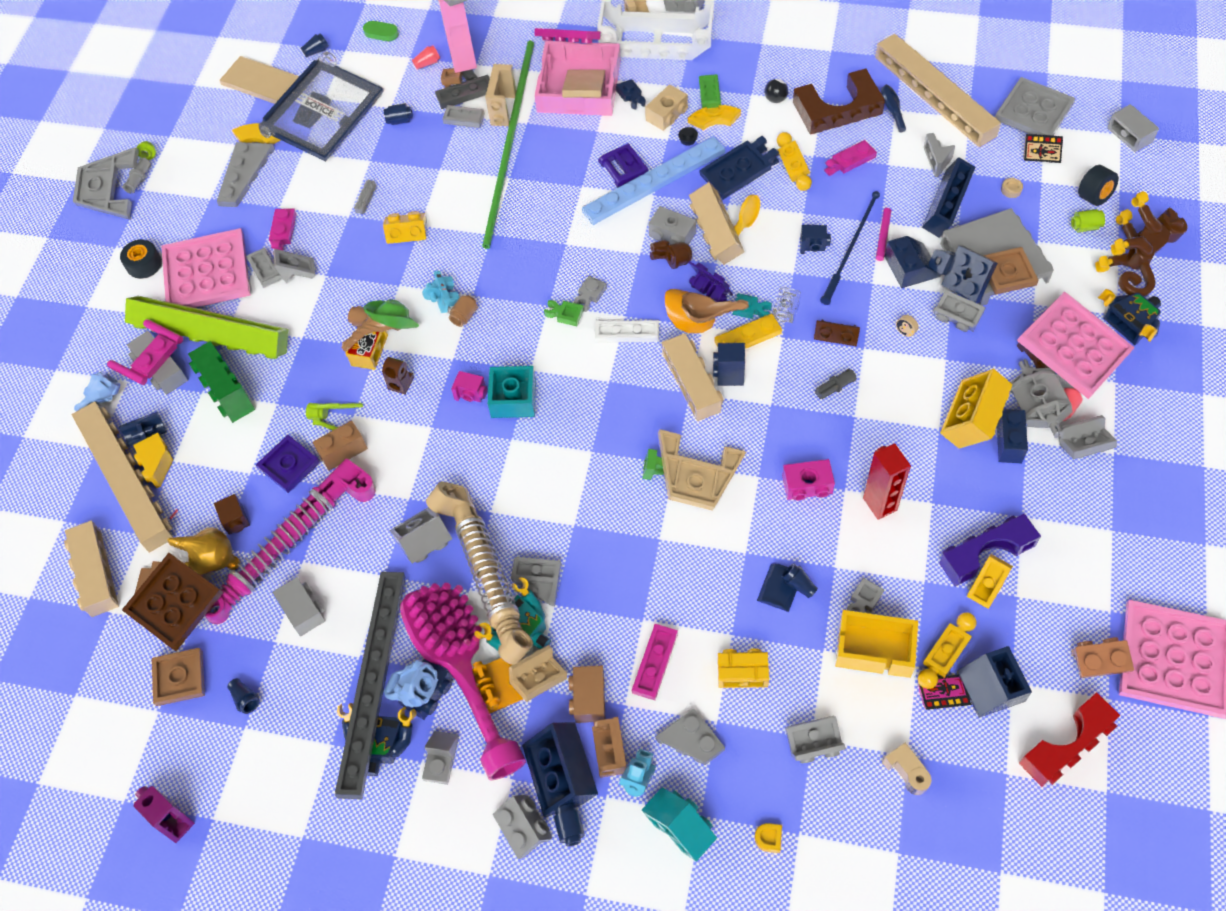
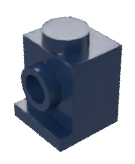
M801 225L800 254H805V251H825L826 246H830L831 234L827 233V225Z

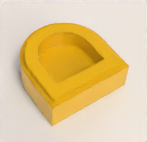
M771 823L760 825L754 837L757 847L764 852L780 854L782 825Z

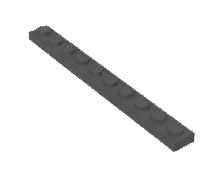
M404 572L380 573L335 789L337 799L363 800L406 578Z

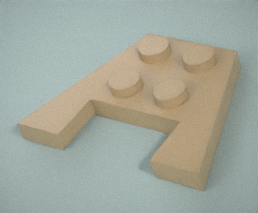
M659 429L658 439L668 500L713 511L744 458L746 451L726 446L722 452L720 466L678 455L681 435Z

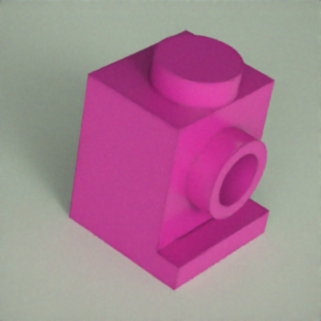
M459 371L451 390L456 401L463 398L469 402H481L487 395L488 387L485 385L483 376Z

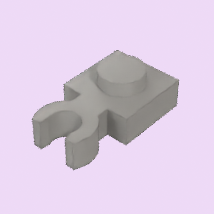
M588 276L579 288V296L574 299V303H583L584 312L589 311L590 302L597 303L607 289V283Z
M863 578L850 599L855 603L850 604L847 610L865 613V609L872 612L884 594V589Z

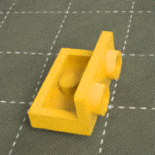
M412 211L407 215L392 213L385 217L383 229L386 243L426 240L425 213Z

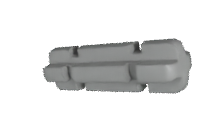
M365 181L364 187L354 206L357 214L365 213L376 189L375 181Z

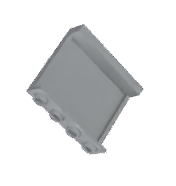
M1012 208L943 231L940 245L944 251L955 253L960 245L981 255H988L1022 247L1037 278H1042L1046 284L1051 279L1054 271L1051 262L1045 258L1042 249L1034 242L1031 233L1026 230L1021 223L1020 217L1015 214ZM970 268L966 271V278H971L973 275L970 273ZM990 283L980 303H978L979 305H987L990 296L995 295Z

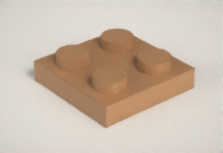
M1022 247L983 255L998 263L989 281L995 295L1037 286L1039 280Z
M200 648L151 658L153 704L156 707L205 696L203 651Z

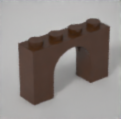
M866 68L848 73L846 88L854 101L847 105L833 106L825 103L819 97L812 83L794 88L793 104L810 135L883 114L885 99Z

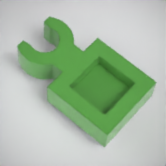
M548 300V307L553 309H544L545 317H556L559 323L578 326L584 311L583 305L563 301L562 305H558L556 301Z

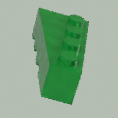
M211 341L188 353L192 360L189 363L195 374H201L198 379L204 388H210V391L207 393L214 403L217 401L220 403L217 408L224 418L228 416L231 422L234 423L255 410L243 387Z

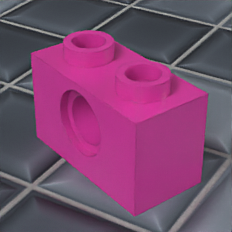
M829 459L783 465L782 478L787 500L794 499L800 501L807 497L817 496L823 498L833 494L835 482ZM811 480L813 483H806L804 481Z

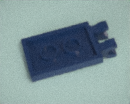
M762 135L753 143L747 140L700 169L699 173L707 183L710 182L724 200L772 169L771 166L779 163L777 158L779 152L772 148L768 153L762 155V153L767 151V147L764 145L767 143V140Z

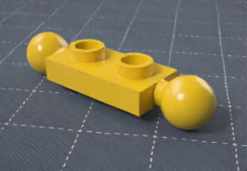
M780 133L777 136L776 142L781 148L777 150L792 182L796 181V187L800 191H807L812 185L811 178L807 176L811 172L796 140L792 141V136L789 133Z
M968 612L961 613L956 620L957 627L951 623L947 626L923 662V665L929 669H924L918 674V683L921 687L925 689L934 688L938 683L937 674L945 678L971 640L972 636L966 632L974 630L977 625L973 614Z

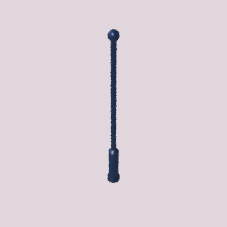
M878 191L872 193V200L836 274H833L824 295L820 299V302L824 305L831 303V298L841 279L840 274L876 199L880 197Z

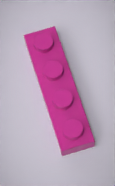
M535 28L534 36H542V40L553 41V37H555V41L566 42V38H568V42H579V39H581V43H592L593 39L600 40L601 32Z

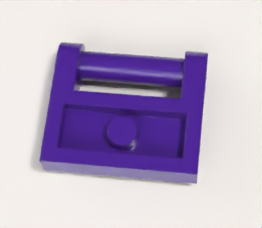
M629 143L603 154L598 159L601 167H605L614 179V184L617 188L648 172L647 166ZM615 160L625 173L621 176L612 165V161Z

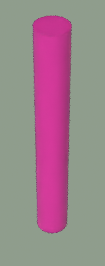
M884 208L876 252L877 261H883L885 256L892 212L890 208Z

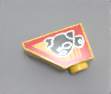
M387 331L366 334L346 351L345 354L350 365L375 370L388 337Z

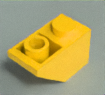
M156 433L133 446L137 452L134 454L135 460L139 466L143 465L145 469L141 471L147 483L152 482L156 488L162 486L174 459L159 433Z

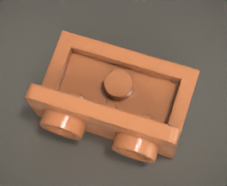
M1118 637L1102 640L1103 643L1093 644L1092 641L1077 643V647L1071 653L1076 658L1080 679L1133 672L1134 666L1127 640L1119 641Z

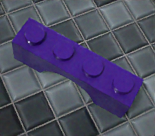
M1025 513L1018 517L1013 515L1007 518L1002 525L998 527L993 525L987 528L982 535L978 537L970 536L964 540L963 544L957 547L950 546L942 552L943 555L939 565L956 587L976 577L980 568L979 555L984 551L1002 549L1014 556H1018L1036 547L1041 535Z

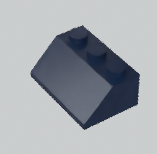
M575 722L551 723L522 745L543 817L555 815V809L564 805L574 804L575 807L581 806L598 795Z

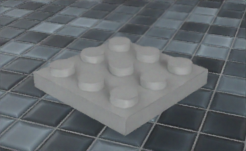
M1020 77L995 117L999 122L1028 134L1054 136L1074 105L1076 98Z

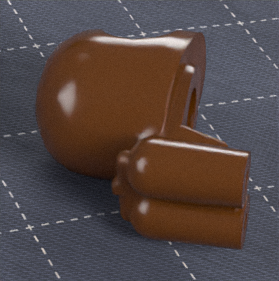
M661 240L650 244L652 251L650 252L651 260L666 259L672 269L687 265L692 260V249L685 242L669 245V241Z

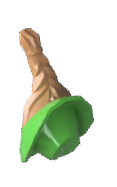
M397 300L370 301L363 307L369 317L364 320L362 325L357 326V330L352 333V336L342 342L341 348L344 352L348 351L362 337L371 332H384L390 329L396 331L419 327V324L409 317V309Z

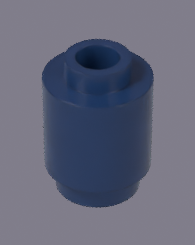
M406 103L391 105L383 109L386 124L408 123L410 118H413L411 106H407Z
M574 804L564 805L555 809L554 822L560 843H565L567 847L580 844L581 839L585 836L579 810L575 809Z

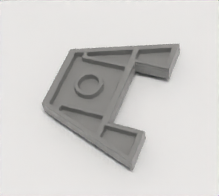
M134 147L77 167L72 202L76 206L130 220L132 202L129 199L114 200L118 169L137 168L138 149Z

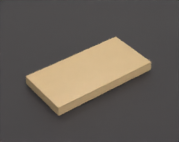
M239 56L219 81L223 86L275 104L299 76Z

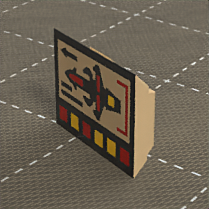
M1026 134L1024 161L1061 163L1063 136Z

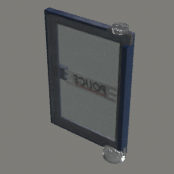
M324 51L317 60H313L264 115L263 121L258 125L259 130L266 138L270 136L276 137L326 162L384 91L382 87L338 67L336 57L330 52Z

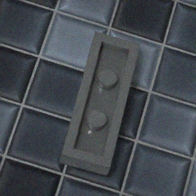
M487 74L462 82L461 84L434 91L440 108L445 109L447 105L454 106L485 96L490 80L489 75Z

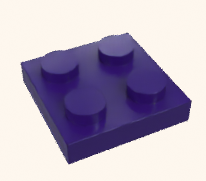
M287 435L256 464V467L284 491L289 493L320 461L314 454Z

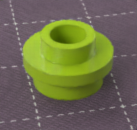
M143 141L136 147L140 158L151 160L156 155L155 146L151 142Z

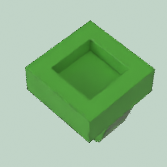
M648 449L642 476V479L651 480L653 475H664L662 458L657 456V450Z

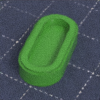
M368 21L363 25V32L367 38L389 42L395 40L399 35L398 29L394 24Z

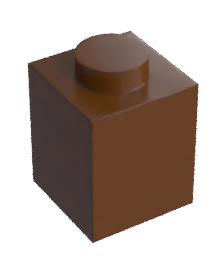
M236 494L213 503L221 525L228 535L238 533L250 526L243 505Z

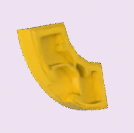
M719 105V107L708 109L705 107L691 114L688 117V123L703 131L709 126L718 124L731 127L741 116V109L727 105Z
M261 123L246 124L232 129L233 135L239 142L275 144L281 141L259 130V127L262 125Z

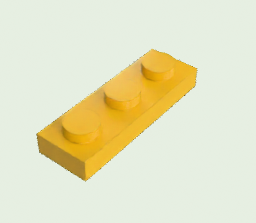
M771 313L714 337V342L717 347L718 343H745V349L782 334V328Z

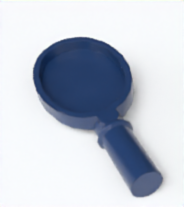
M886 84L881 87V94L885 99L888 110L895 119L898 131L900 133L905 132L906 126L902 117L903 114L900 111L899 97L895 90Z

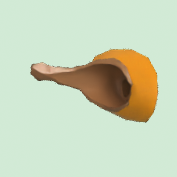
M669 289L665 292V307L668 317L676 328L686 333H704L713 327L717 316L749 308L748 301L745 300L716 302L708 296L684 290Z

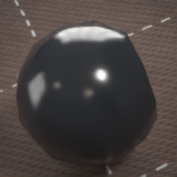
M775 78L767 82L764 93L766 99L771 103H780L786 99L789 89L786 82Z

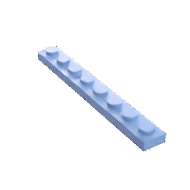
M713 136L583 206L582 213L592 225H595L725 154V147Z

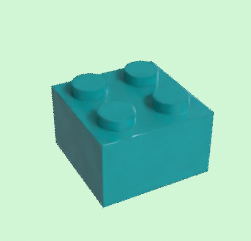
M534 366L490 367L487 405L491 418L535 417L536 376Z

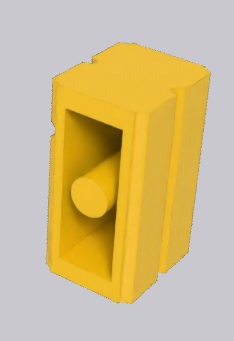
M753 648L747 650V652L725 649L722 653H718V688H765L769 686L768 652H762L761 649Z

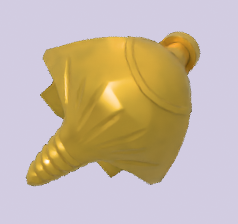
M207 527L194 536L171 537L167 539L170 546L188 553V562L186 561L184 564L199 575L225 567L229 570H236L239 567L238 564L241 563L240 559L232 553L230 540L223 532L214 527Z

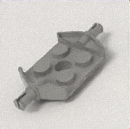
M1026 359L1023 360L1024 364L1021 360L1018 365L1022 373L1010 382L1013 384L1010 392H1013L1020 409L1026 412L1027 427L1050 428L1054 438H1058V434L1059 437H1062L1064 433L1059 424L1073 411L1072 405L1056 373L1051 368L1030 367ZM1042 390L1045 392L1041 396L1034 395L1036 391Z

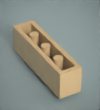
M708 182L689 195L692 202L690 207L698 216L696 221L705 232L703 238L711 246L709 252L715 261L718 259L725 265L743 254L745 251L719 192Z
M686 333L663 341L662 355L696 421H700L721 413V405L724 400L719 390L716 391L712 375L710 373L707 374L703 358L701 356L698 357L696 354L695 343L693 340H689Z
M92 520L65 530L66 540H64V545L71 557L68 559V563L75 574L73 585L79 592L80 598H77V603L80 610L85 611L91 617H95L118 608L119 604L101 530Z

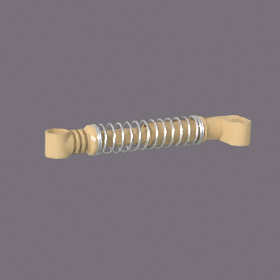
M441 481L426 498V504L435 513L454 517L456 534L460 540V545L463 547L468 566L471 568L470 572L473 575V580L476 582V588L479 589L478 594L482 596L481 602L487 611L486 616L491 627L496 629L501 643L498 653L505 662L516 665L532 648L533 642L531 637L522 630L519 622L520 614L518 607L515 605V600L512 597L504 571L498 561V556L493 548L485 522L478 516L466 487ZM483 597H488V600L484 602ZM486 604L491 605L489 610L486 608Z

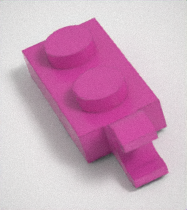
M863 140L833 155L832 159L825 162L828 168L824 169V172L831 176L841 170L844 174L876 158L877 152L866 140Z
M295 208L275 209L269 235L272 249L284 251V245L291 244L297 215Z

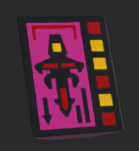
M948 675L945 678L939 676L937 685L932 689H925L918 683L922 704L926 710L972 705L969 694L958 675Z

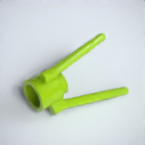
M309 402L306 406V418L313 420V425L322 426L333 431L338 427L322 421L327 418L328 409L361 408L363 404H322Z

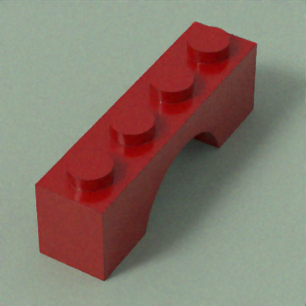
M1096 692L1073 714L1077 727V736L1074 742L1067 745H1054L1042 740L1022 758L1019 765L1041 787L1048 782L1053 785L1064 775L1061 770L1065 766L1071 769L1082 759L1079 754L1084 749L1089 753L1100 743L1097 738L1102 733L1107 737L1118 727L1114 722L1121 715Z

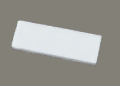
M659 320L595 321V343L659 342Z

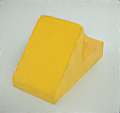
M990 554L966 597L989 609L1013 566Z

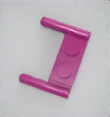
M149 319L144 320V327L158 333V335L131 364L132 368L129 369L114 360L107 362V367L141 385L147 383V379H150L177 349L176 345L181 344L183 341L182 336Z

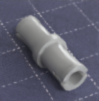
M146 158L138 160L137 168L130 170L129 177L122 186L124 191L129 194L135 193L139 183L144 181L145 174L151 166L149 160Z

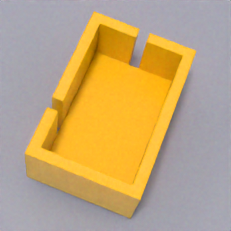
M842 610L835 667L883 674L885 669L888 670V675L911 678L916 662L918 620Z

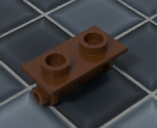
M824 319L821 321L817 320L814 340L857 347L860 327L826 322Z

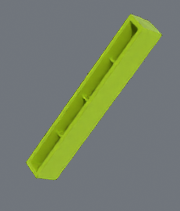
M139 295L126 298L125 323L132 324L134 328L145 329L146 327H144L143 322L149 319L182 337H189L190 341H211L214 346L224 345L229 350L242 349L246 350L247 354L252 355L264 354L269 359H277L279 356L287 353L289 332L287 328Z

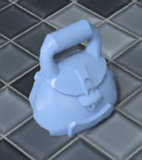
M104 371L91 374L90 382L83 392L85 398L74 406V410L78 411L93 402L97 404L106 401L110 402L113 399L112 397L118 394L121 384Z
M415 660L412 664L405 666L403 670L396 671L391 675L383 691L385 697L389 700H399L406 707H420L426 704L433 695L438 682L437 670L427 662Z

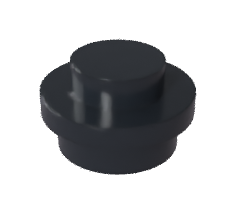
M685 127L679 131L678 138L683 145L690 146L696 142L698 132L692 127Z

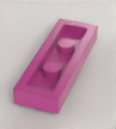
M654 624L631 690L632 694L656 701L678 636V630Z

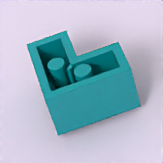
M662 787L641 809L655 828L668 835L683 854L696 862L717 839V836L711 830L713 827L711 822L697 813L699 810L698 806L689 798L684 800L675 790L670 792Z

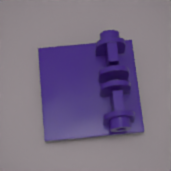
M689 261V264L697 273L696 277L692 276L689 280L692 288L702 294H706V296L716 302L727 301V293L733 296L729 289L730 285L725 282L721 275L717 273L712 275L708 272V268L698 262L695 265Z

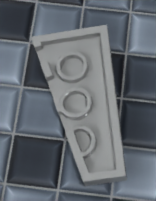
M236 142L216 201L218 206H239L249 190V184L256 180L258 170L261 166H265L269 153L272 154L274 152L273 144Z

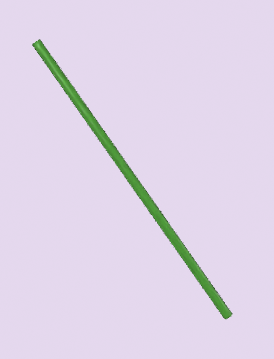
M529 40L526 45L482 247L484 249H489L492 241L534 48L532 40Z

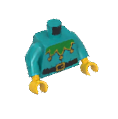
M521 577L519 578L523 583L521 589L515 583H512V589L522 594L521 597L517 595L514 598L515 605L518 607L520 614L519 622L522 630L531 637L533 646L542 649L551 643V639L543 634L546 630V616L537 597L531 590H527L528 581ZM488 623L479 624L485 633L483 635L481 632L475 631V637L478 639L486 638V642L498 651L501 643L496 629L492 628Z

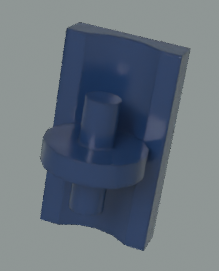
M158 411L119 426L128 447L156 433H159V435L167 433V429Z

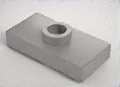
M447 105L442 120L443 124L480 128L485 112L484 109Z
M265 248L246 256L263 288L282 279Z

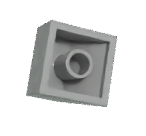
M429 507L389 530L412 564L425 560L429 553L445 548L448 542L452 540L440 516Z

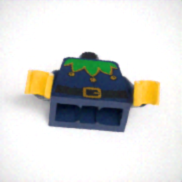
M1105 289L1097 297L1104 301L1105 307L1109 306L1104 320L1134 346L1143 337L1151 342L1152 339L1158 336L1160 328L1158 318L1161 314L1160 309H1158L1161 306V301L1158 297L1152 296L1146 299L1140 293H1135L1131 296H1115L1109 289Z
M342 703L337 708L339 717L344 718L342 720V729L345 741L353 703L348 704L349 713L343 711ZM406 707L399 710L398 717L379 716L367 776H378L380 763L393 764L396 757H399L410 745L413 724L410 722L417 715L415 709L410 711V717L405 715Z

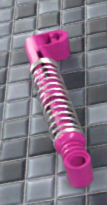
M346 458L318 487L310 489L309 496L306 499L302 498L304 502L301 505L296 504L297 509L294 512L290 511L291 515L288 518L283 517L285 521L281 525L277 524L278 528L275 531L270 530L274 535L273 539L270 541L267 537H264L268 544L265 547L257 544L262 550L258 554L251 550L255 557L251 561L244 557L249 563L245 567L238 564L242 570L238 572L232 570L227 575V580L225 581L227 585L223 584L221 586L223 588L221 591L224 593L212 606V608L215 606L220 607L215 613H210L211 608L205 615L206 619L210 623L217 625L225 622L232 610L231 605L235 606V601L239 602L241 600L240 596L244 597L255 591L254 588H257L255 579L264 581L262 572L268 575L270 574L268 566L277 568L275 559L283 561L281 552L286 555L290 554L289 548H296V542L303 541L302 536L304 534L308 535L310 528H315L316 521L321 522L322 515H328V511L333 510L335 502L345 491L360 502L370 501L376 492L371 476ZM357 479L359 480V483L361 485L360 487H358L357 485Z

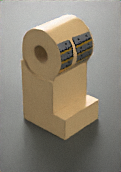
M906 742L883 759L882 764L889 771L894 767L904 779L905 787L911 794L922 795L930 787L932 782L931 775Z

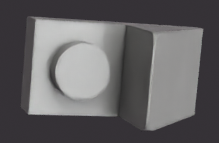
M935 133L926 134L923 148L934 177H939L952 160L955 145L941 147V142L937 140Z
M274 249V267L285 283H288L292 275L313 279L315 275L314 258Z
M440 731L433 732L424 748L428 754L422 775L423 781L448 785L459 734Z

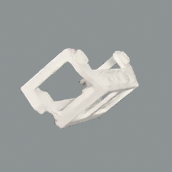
M602 0L597 26V31L601 32L598 42L620 44V56L622 58L693 60L711 47L715 0H705L704 9L699 10V7H696L695 14L622 11V4L614 7L611 3L612 0ZM605 17L616 26V30L611 26L602 25L603 18ZM625 31L654 33L653 42L622 41ZM663 33L693 34L692 43L661 42Z

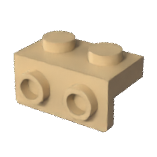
M550 645L536 650L530 656L520 660L516 665L509 667V683L526 702L567 679V672L553 658V648Z

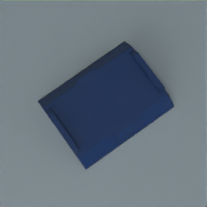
M781 564L770 565L757 598L758 602L786 612L790 611L797 591L784 584L785 580L781 578L783 572L788 568L787 566Z

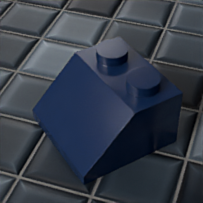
M909 236L887 242L884 257L901 289L941 277V274L929 267L931 256L924 243Z

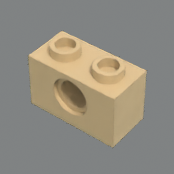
M669 84L645 106L646 121L664 131L681 114L687 111L688 94Z

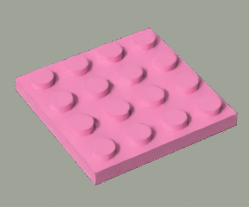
M241 228L161 245L166 302L197 308L251 296L244 234Z
M1065 291L1017 339L1021 345L1087 399L1097 391L1135 348Z
M1128 600L1126 603L1123 640L1128 642L1134 671L1120 673L1119 695L1226 719V620Z

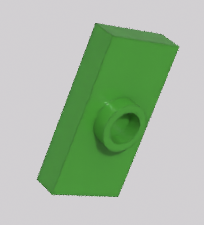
M718 74L699 76L701 107H719L721 105Z

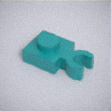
M738 293L735 301H748L749 308L733 311L732 315L753 319L755 314L762 318L769 315L770 312L763 310H771L772 303L768 301L758 303V297Z

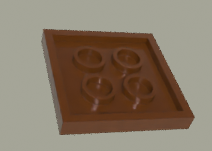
M168 553L123 607L122 611L171 649L177 651L224 592L174 555Z

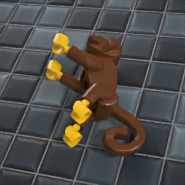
M1145 191L1137 193L1136 197L1131 200V204L1134 207H1139L1138 212L1145 224L1143 230L1137 233L1133 224L1129 223L1133 218L1132 212L1129 209L1121 211L1120 215L1116 217V223L1119 225L1123 224L1122 229L1127 239L1124 241L1121 238L1117 239L1114 242L1115 244L1111 245V251L1114 256H1101L1099 261L1095 263L1097 272H1105L1110 267L1119 265L1140 270L1145 281L1144 288L1134 287L1142 282V278L1135 272L1126 271L1118 279L1120 289L1130 296L1140 293L1146 297L1154 290L1156 281L1150 267L1151 260L1166 243H1175L1188 229L1185 219L1183 217L1179 218L1177 212L1170 207L1156 218L1149 206L1145 205L1149 200L1148 194Z

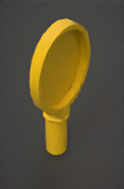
M750 194L740 207L739 220L734 226L738 237L741 231L752 226L758 217L761 206L758 195Z

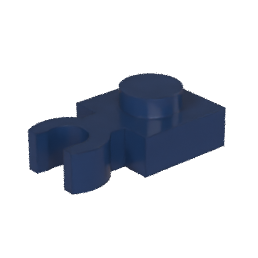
M633 79L616 84V92L624 102H631L630 106L632 109H637V103L645 107L646 99L641 95L642 91Z

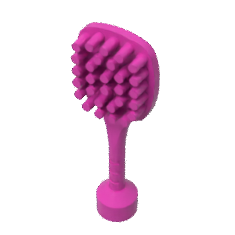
M447 582L442 587H439L436 583H433L430 588L422 586L419 590L407 594L400 604L401 616L406 631L421 656L431 663L446 668L461 688L487 743L480 762L488 779L494 781L509 776L523 767L526 760L516 741L500 737L476 684L471 660L479 649L480 639L475 637L474 632L482 631L479 625H475L478 617L476 615L471 616L473 611L471 605L466 606L469 600L468 596H459L463 590L461 585H456L453 590L450 589L451 585Z

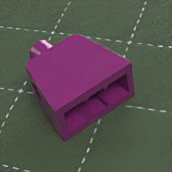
M143 786L136 791L135 798L137 800L134 802L133 807L152 827L174 843H177L195 824L179 807L154 786L149 788ZM168 814L171 815V817H170L168 820L163 821V819H164Z

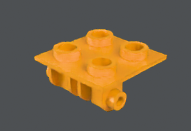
M502 658L487 664H483L482 661L473 664L476 684L490 714L524 700L509 683V667L512 664L505 662Z

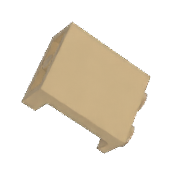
M493 64L485 97L491 126H509L510 121L506 98H515L516 95L513 66L509 64Z

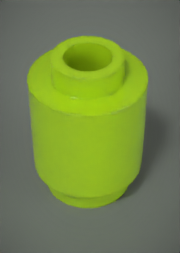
M1102 210L1075 212L1074 216L1071 217V227L1077 233L1099 230L1100 227L1105 225V214Z

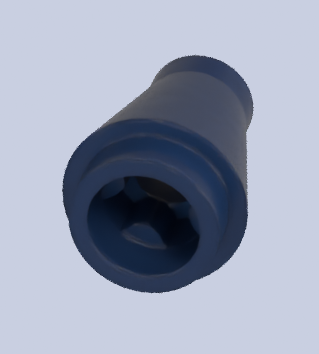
M319 33L318 35L315 34L300 49L307 58L310 55L325 51V48L329 45L323 35Z
M795 563L791 564L781 576L785 580L784 584L802 593L807 598L812 597L818 589L803 568Z
M238 678L228 683L227 689L230 691L237 711L249 714L257 709L260 702L256 692Z

